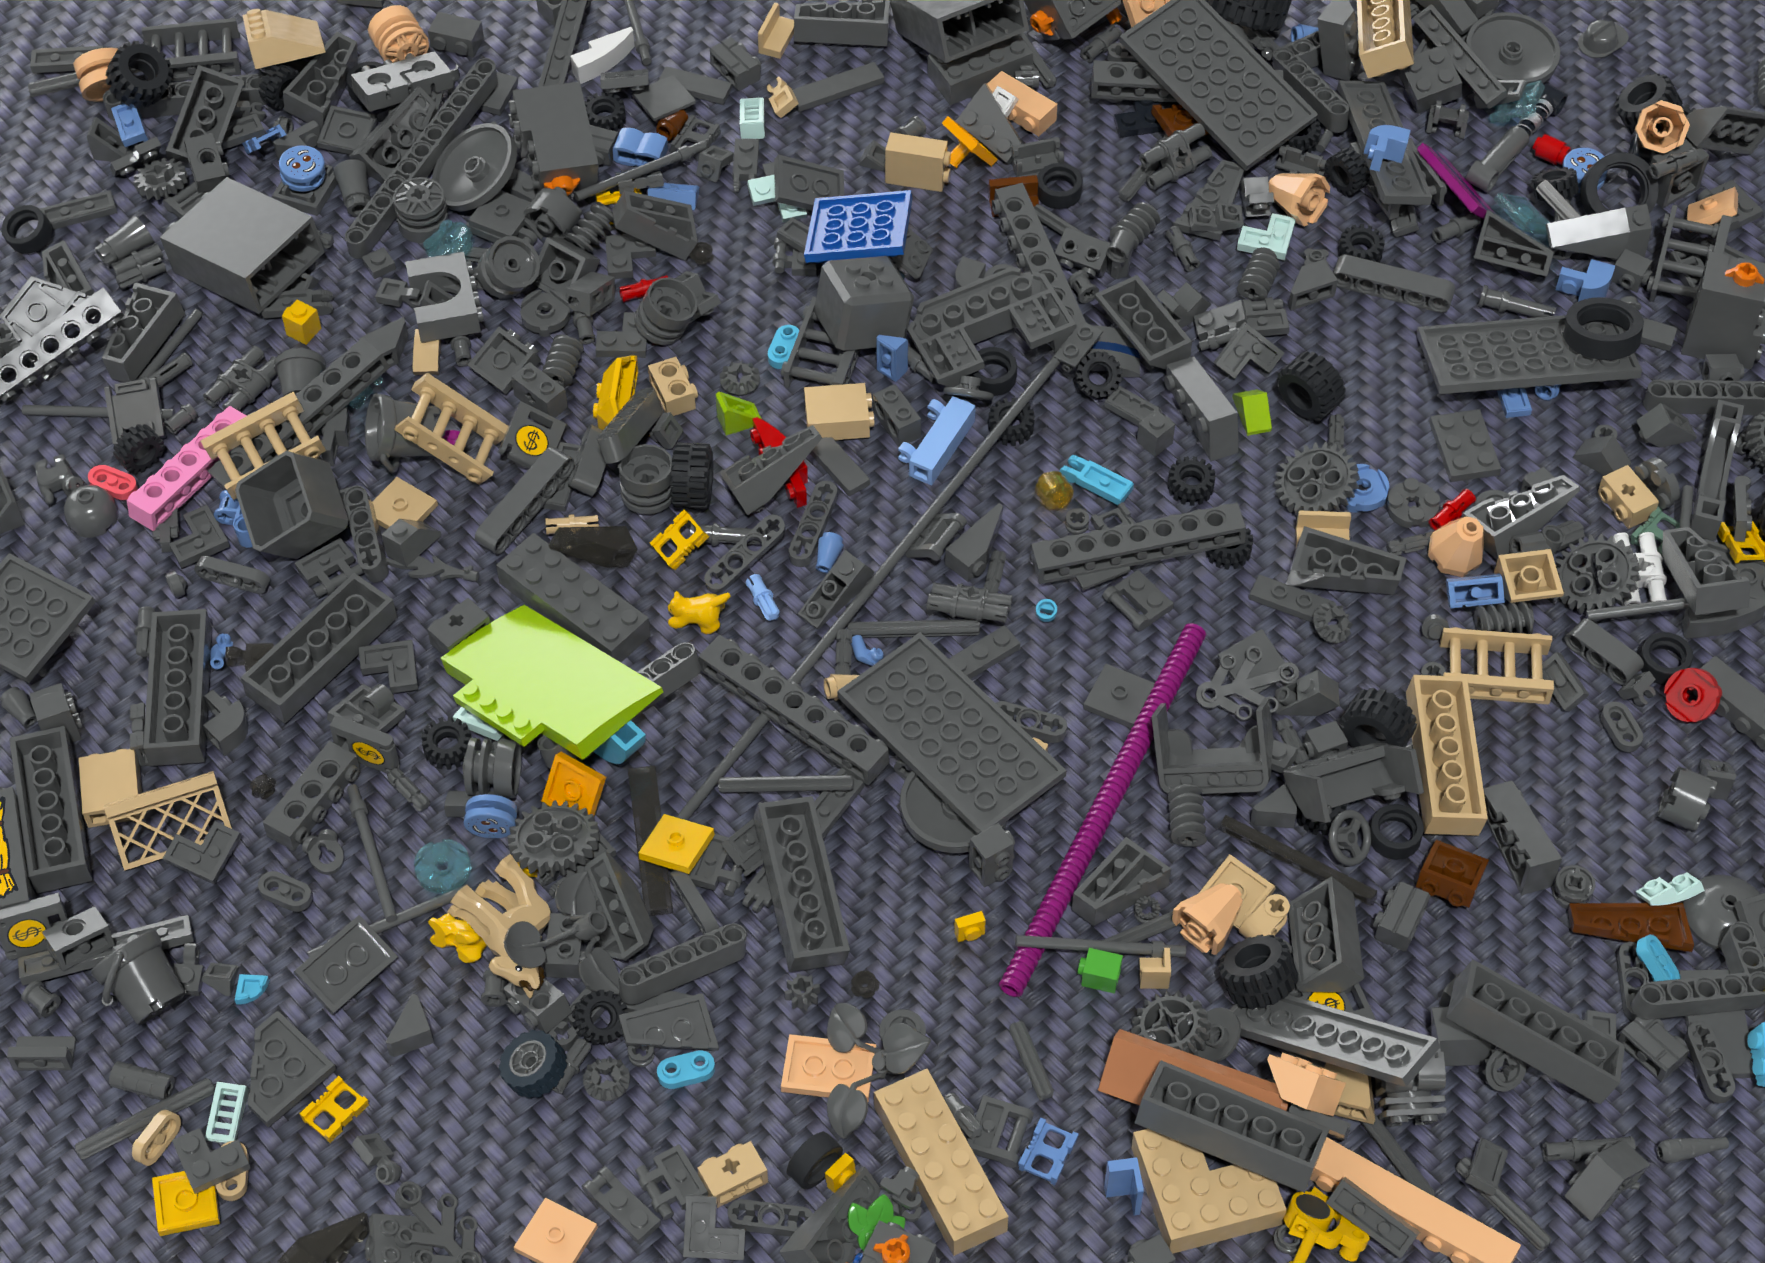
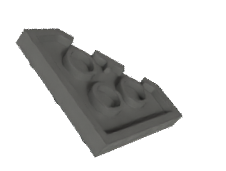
M276 1011L255 1029V1049L252 1056L250 1075L251 1087L247 1103L249 1109L268 1128L336 1071L335 1065L279 1011Z

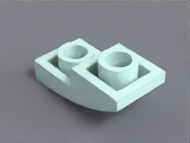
M1686 872L1674 877L1669 883L1660 877L1650 880L1644 887L1637 890L1636 893L1637 896L1650 905H1668L1689 899L1705 890L1701 881Z

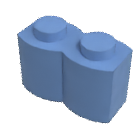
M621 128L613 147V160L622 165H637L639 167L659 159L667 153V138L658 133H643L635 128Z

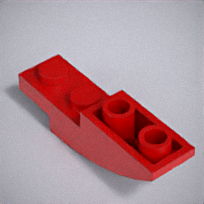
M758 417L752 418L753 429L750 430V436L753 444H758L760 448L758 449L759 455L763 454V448L769 445L771 447L782 445L786 436L768 422ZM804 460L787 479L785 484L787 496L789 499L794 500L797 508L807 505V492L804 484L808 483V469Z

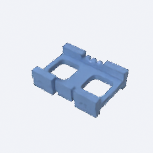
M280 124L266 130L267 134L257 139L254 137L243 142L245 152L249 154L260 149L259 142L269 137L271 141L285 136L286 133Z
M1040 1118L1033 1132L1032 1141H1030L1028 1149H1025L1018 1166L1019 1170L1027 1171L1056 1185L1068 1154L1071 1153L1079 1134L1074 1131L1071 1134L1046 1123V1119ZM1049 1131L1056 1132L1065 1137L1061 1148L1056 1149L1043 1142ZM1036 1156H1042L1053 1161L1049 1173L1045 1174L1032 1168L1031 1165Z

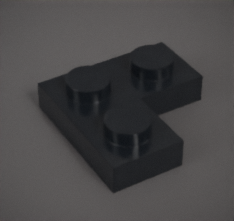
M1131 100L1135 112L1114 114V123L1119 138L1165 132L1151 113L1152 106L1159 105L1158 101Z

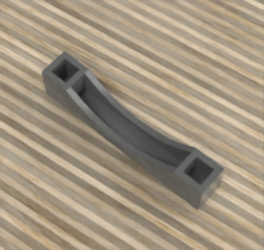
M1719 399L1711 419L1690 526L1701 538L1715 541L1723 518L1728 475L1744 405Z

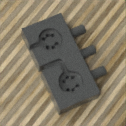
M435 51L419 56L409 53L405 56V60L394 63L387 59L384 61L383 66L371 69L366 65L362 67V72L351 74L353 92L369 112L402 103L419 86L428 95L431 94V87L436 93L453 88L452 71Z

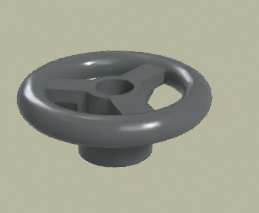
M961 376L959 385L956 387H945L943 390L947 395L987 401L994 398L992 393L978 389L981 378Z
M1354 810L1342 811L1334 818L1330 826V849L1340 863L1347 866L1357 865L1366 858L1370 850L1371 832L1369 824L1362 814ZM1352 818V822L1347 827H1340L1345 819ZM1359 827H1361L1363 833L1361 850L1357 843ZM1340 849H1348L1353 857H1346Z

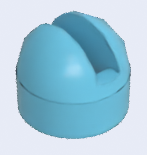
M1050 599L1039 601L1036 605L1037 617L1043 622L1054 620L1057 616L1056 603ZM1040 610L1046 613H1051L1052 615L1040 613Z

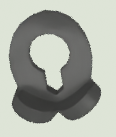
M330 829L321 830L318 837L308 836L302 845L303 852L309 855L313 868L325 875L335 874L344 863L343 850L337 842V833ZM320 846L326 847L327 851L333 852L336 855L333 862L324 864L319 860L321 856Z

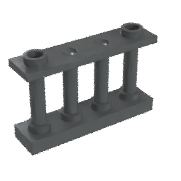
M236 18L142 27L144 41L149 43L150 47L154 45L158 47V52L161 53V46L175 45V58H165V60H169L171 63L169 67L173 72L171 82L193 80L198 65L229 76L241 75L237 51L232 52L231 39L240 38ZM222 40V53L208 54V41ZM198 42L199 55L185 56L184 44ZM144 74L145 80L149 81L148 77Z
M1409 138L1408 140L1432 198L1438 206H1443L1444 195L1447 192L1446 185L1417 151L1413 139ZM1359 142L1350 143V149L1355 150V154L1359 153L1361 155L1360 160H1365ZM1368 170L1367 173L1370 174V177L1368 178L1369 183L1366 185L1367 189L1389 220L1398 218L1399 208L1402 204H1383L1370 170Z
M1672 205L1671 213H1665L1662 228L1667 230L1655 277L1650 276L1646 290L1651 292L1649 301L1654 302L1657 290L1695 298L1697 288L1659 281L1662 269L1701 277L1704 270L1703 267L1665 260L1667 248L1707 256L1706 259L1708 258L1709 251L1724 254L1732 217L1722 215L1720 224L1715 223L1713 226L1675 218L1677 206ZM1672 227L1712 235L1711 238L1716 239L1715 245L1704 246L1670 239Z
M812 297L810 305L805 306L803 323L788 362L784 361L782 365L781 376L784 377L786 388H790L794 376L827 383L829 386L849 384L861 349L845 350L844 353L835 355L805 348L808 339L833 344L827 332L812 329L815 320L820 321L814 312L816 297ZM801 358L837 365L838 369L837 372L829 374L801 368L798 365Z

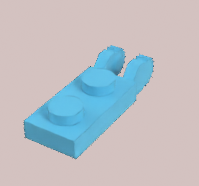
M1072 455L1068 459V463L1072 468L1064 465L1059 471L1065 480L1076 483L1116 505L1124 502L1134 488L1132 481L1076 455Z

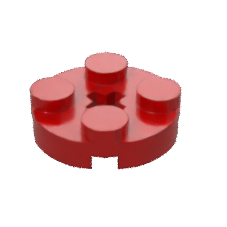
M1700 668L1682 669L1675 672L1665 685L1666 706L1669 712L1681 721L1700 722L1708 719L1715 713L1720 703L1722 689L1713 675L1706 670ZM1688 689L1697 690V700L1688 701Z

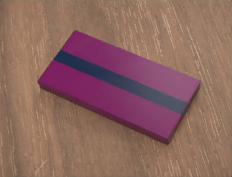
M1422 143L1417 148L1420 155L1473 214L1485 220L1487 210L1493 211L1443 154Z

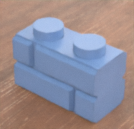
M1500 573L1446 579L1448 605L1450 608H1459L1463 605L1469 607L1505 603L1503 579Z

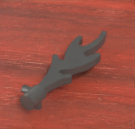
M418 556L408 566L386 558L387 564L392 567L417 569L409 571V577L427 578L440 574V580L463 578L464 580L478 582L479 572L472 571L473 566L469 565L464 567V570H460L445 564L436 556L432 557L434 563Z

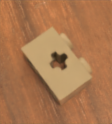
M1628 465L1602 477L1598 490L1599 496L1614 511L1616 518L1622 521L1628 529L1647 521L1650 514L1657 509L1659 501Z
M751 1141L744 1145L737 1144L731 1147L727 1153L717 1158H708L701 1166L697 1167L698 1176L708 1190V1195L718 1196L717 1208L768 1183L767 1169Z

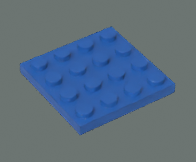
M911 190L815 198L804 252L805 262L822 263L831 260L904 255L913 199Z

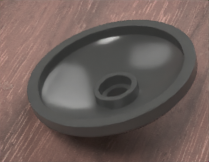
M1710 875L1699 880L1705 891L1683 900L1691 933L1703 944L1722 951L1721 941L1734 922L1740 921L1735 905H1729L1726 901L1734 904L1736 901L1759 895L1760 893L1751 884L1740 878L1730 875Z

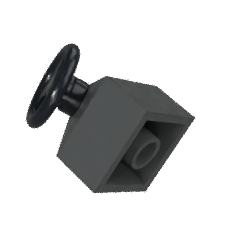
M1634 131L1628 153L1642 158L1650 166L1653 163L1667 159L1671 154L1678 155L1692 148L1696 149L1699 153V163L1682 168V171L1679 173H1669L1657 179L1659 192L1656 203L1662 209L1699 189L1709 155L1702 148L1696 147L1689 138H1685L1683 145L1662 154L1643 148L1636 131ZM1626 170V176L1632 178L1634 175Z

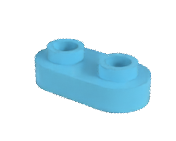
M784 325L776 331L768 349V362L773 368L782 369L783 362H788L800 331L796 326Z
M1648 935L1638 940L1637 956L1648 968L1653 982L1680 979L1677 967L1656 936Z
M703 1050L666 1058L657 1067L658 1081L663 1087L668 1089H676L707 1081L715 1072L713 1056ZM698 1061L705 1062L702 1066L695 1065ZM669 1068L676 1069L674 1073L667 1072Z

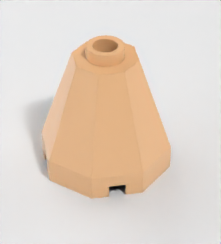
M1660 100L1641 110L1635 131L1643 148L1665 154L1683 145L1690 124L1681 106ZM1656 124H1660L1661 130L1659 132H1657L1658 129L1655 128Z
M1280 173L1269 180V192L1274 193V202L1289 217L1296 219V223L1305 227L1308 225L1307 222L1312 224L1317 222L1327 207L1328 199L1324 197L1325 192H1330V186L1324 176L1319 174Z
M1466 516L1451 521L1432 533L1428 556L1432 561H1436L1438 564L1437 568L1441 573L1464 577L1471 570H1475L1481 565L1484 549L1483 526L1476 518Z
M1220 883L1180 902L1173 909L1172 921L1175 926L1179 923L1182 925L1183 929L1180 933L1198 950L1207 953L1211 949V954L1217 955L1224 947L1242 907V894L1234 885Z

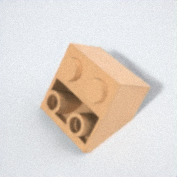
M1283 1052L1281 1057L1269 1054L1267 1060L1281 1099L1307 1110L1334 1116L1346 1084L1336 1079L1338 1073L1323 1067H1317L1312 1065L1313 1063Z

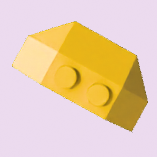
M637 355L616 358L603 373L602 383L597 384L596 395L599 398V402L594 403L593 418H597L598 428L604 430L635 394L639 373Z

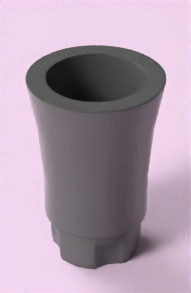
M346 160L334 168L333 174L339 185L348 214L358 217L370 201L367 166L360 160Z
M134 215L121 228L104 239L103 243L96 246L95 251L100 260L109 268L112 266V263L130 256L131 252H138L153 245L154 240L144 224Z

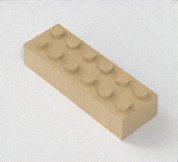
M1357 0L1359 57L1367 77H1380L1387 72L1397 69L1402 70L1413 65L1410 0Z
M1413 675L1406 691L1407 706L1413 710L1412 714L1417 719L1415 722L1417 728L1412 736L1413 749H1416L1424 793L1419 794L1424 834L1479 836L1488 817L1467 677Z
M928 1069L875 1091L874 1108L905 1166L914 1169L920 1177L916 1185L919 1187V1192L953 1256L1007 1232L1008 1215Z

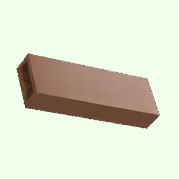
M1121 1029L1114 1036L1098 1088L1100 1092L1140 1105L1159 1062L1162 1060L1287 1111L1290 1103L1281 1099L1276 1083Z

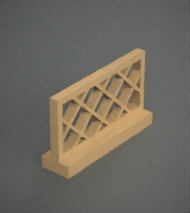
M214 771L104 805L124 871L163 859L166 851L159 852L151 848V845L158 833L171 840L174 839L173 836L160 830L167 815L182 822L176 833L180 835L185 824L200 831L195 840V843L200 845L204 841V839L200 840L202 834H208V831L205 829L212 816L222 820L225 826L231 828ZM214 790L217 801L211 811L196 804L202 793ZM197 795L194 802L186 799ZM182 800L191 805L184 819L169 812L174 802ZM169 804L167 810L160 808V806ZM217 806H219L222 816L214 813ZM194 807L209 814L202 828L187 821ZM156 809L164 813L157 828L142 821L148 810ZM142 812L139 819L132 816ZM127 817L137 822L130 836L118 832L116 820ZM140 824L155 831L148 845L133 839ZM120 837H122V838H124V839L127 840V842H126V844L124 845V847H123V844H122V841H121V838H120ZM130 842L145 849L140 859L128 863L125 851ZM148 851L154 853V855L145 857Z

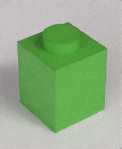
M1089 948L1087 958L1081 957L1078 974L1082 975L1081 986L1115 994L1123 955Z

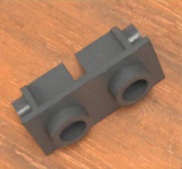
M1286 145V147L1281 146L1279 150L1280 157L1275 167L1287 171L1299 170V174H1319L1321 176L1324 175L1327 169L1325 167L1327 161L1324 159V156L1308 152L1306 155H1302V150L1290 147V145Z
M1084 321L1078 325L1054 356L1057 360L1062 361V369L1065 372L1069 373L1076 369L1079 362L1097 342L1103 330Z

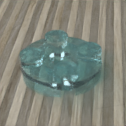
M445 220L440 224L439 230L425 240L423 246L429 257L463 251L466 255L472 247L473 242L470 239L471 236L473 237V233L462 222Z
M442 839V842L435 844L430 842L424 845L414 859L417 881L423 888L434 893L444 894L461 887L471 873V861L467 850L460 843L450 839ZM445 862H448L446 870H438L436 866L438 863L443 865Z

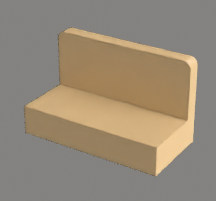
M778 3L773 4L758 32V47L760 54L781 59L794 35V20L780 16Z
M1299 511L1295 528L1296 547L1304 526L1350 540L1351 513Z

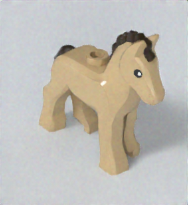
M509 854L498 864L495 872L511 884L515 893L504 888L497 881L494 883L490 880L482 882L475 892L466 885L451 900L450 903L453 905L449 908L448 913L452 917L461 918L469 923L475 933L482 937L493 954L498 956L489 963L491 972L507 979L516 986L522 987L527 996L531 998L533 991L539 990L544 983V969L541 966L529 969L514 963L506 953L503 941L511 925L520 921L529 922L534 925L542 939L541 934L549 924L551 912L548 904L537 894L534 881L523 872L513 856ZM483 898L493 900L504 907L507 912L500 913Z

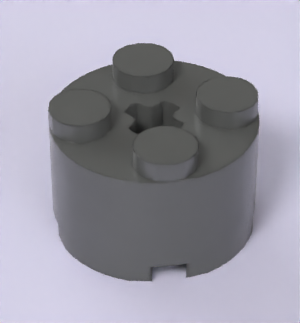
M544 188L537 193L523 212L526 216L524 223L540 239L544 236L563 238L565 240V235L570 233L572 227L578 223L582 210L567 197L566 191L562 188Z
M1678 766L1670 779L1672 781L1668 789H1665L1658 809V817L1688 830L1696 831L1700 820H1704L1709 812L1710 804L1706 802L1708 796L1711 797L1713 795L1717 781Z

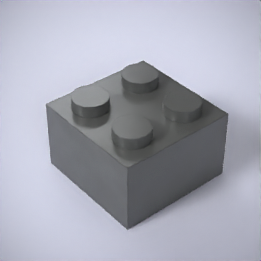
M1444 44L1414 55V64L1399 70V77L1417 114L1431 109V105H1436L1437 100H1441L1442 104L1461 97L1462 81Z

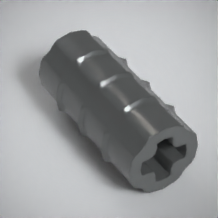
M117 1061L111 1070L109 1084L111 1087L122 1089L124 1092L129 1091L137 1095L150 1097L151 1099L164 1100L171 1096L175 1085V1078L160 1071L147 1069V1067L143 1068L133 1065V1063L128 1064Z

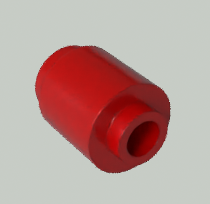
M1544 134L1536 139L1533 150H1535L1536 157L1554 165H1563L1564 158L1571 151V147L1566 146L1567 143Z

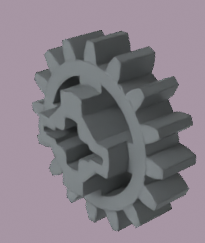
M163 158L161 162L154 159L151 164L145 163L144 169L138 168V174L134 175V184L137 192L139 191L140 196L146 195L147 199L155 196L156 200H159L161 196L168 198L171 193L176 195L178 194L177 189H184L183 184L188 183L185 166L182 165L181 161L176 163L174 158L170 161H166V158Z

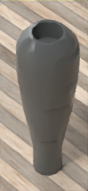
M1726 1137L1714 1139H1667L1660 1142L1657 1147V1154L1663 1162L1675 1163L1716 1150L1728 1149L1729 1142Z

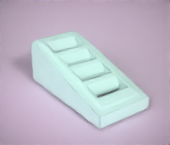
M764 98L740 99L741 139H763L765 137Z
M217 1082L205 1141L224 1144L236 1141L249 1093L247 1086ZM225 1095L236 1096L237 1100H224ZM221 1107H234V1113L221 1111ZM219 1117L232 1119L231 1124L217 1121ZM215 1128L230 1130L229 1135L216 1134L214 1131Z

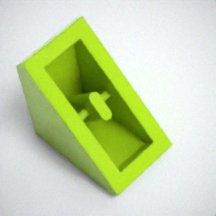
M1255 389L1232 394L1247 436L1272 431L1267 392Z
M720 391L716 393L717 418L726 436L752 428V418L758 417L761 419L754 403Z

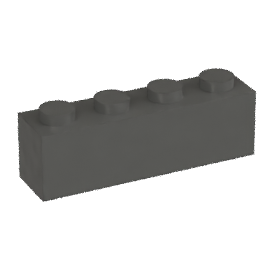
M1714 656L1700 669L1706 670L1713 675L1722 689L1720 703L1715 712L1725 717L1735 725L1738 731L1745 733L1762 750H1765V695L1717 656ZM1691 690L1693 694L1698 698L1697 690Z

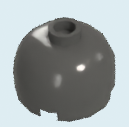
M97 485L80 486L73 490L67 497L64 505V515L68 528L75 531L81 537L92 538L105 534L107 532L106 529L111 524L113 526L116 524L119 515L112 495Z

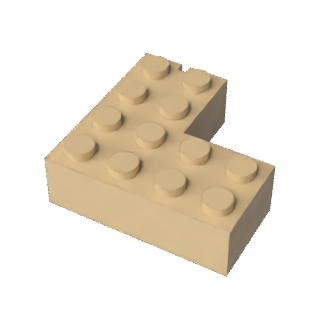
M1150 1129L1133 1132L1131 1149L1134 1157L1138 1158L1140 1174L1162 1238L1172 1254L1283 1225V1218L1287 1209L1276 1181L1235 1164L1209 1171L1201 1150Z

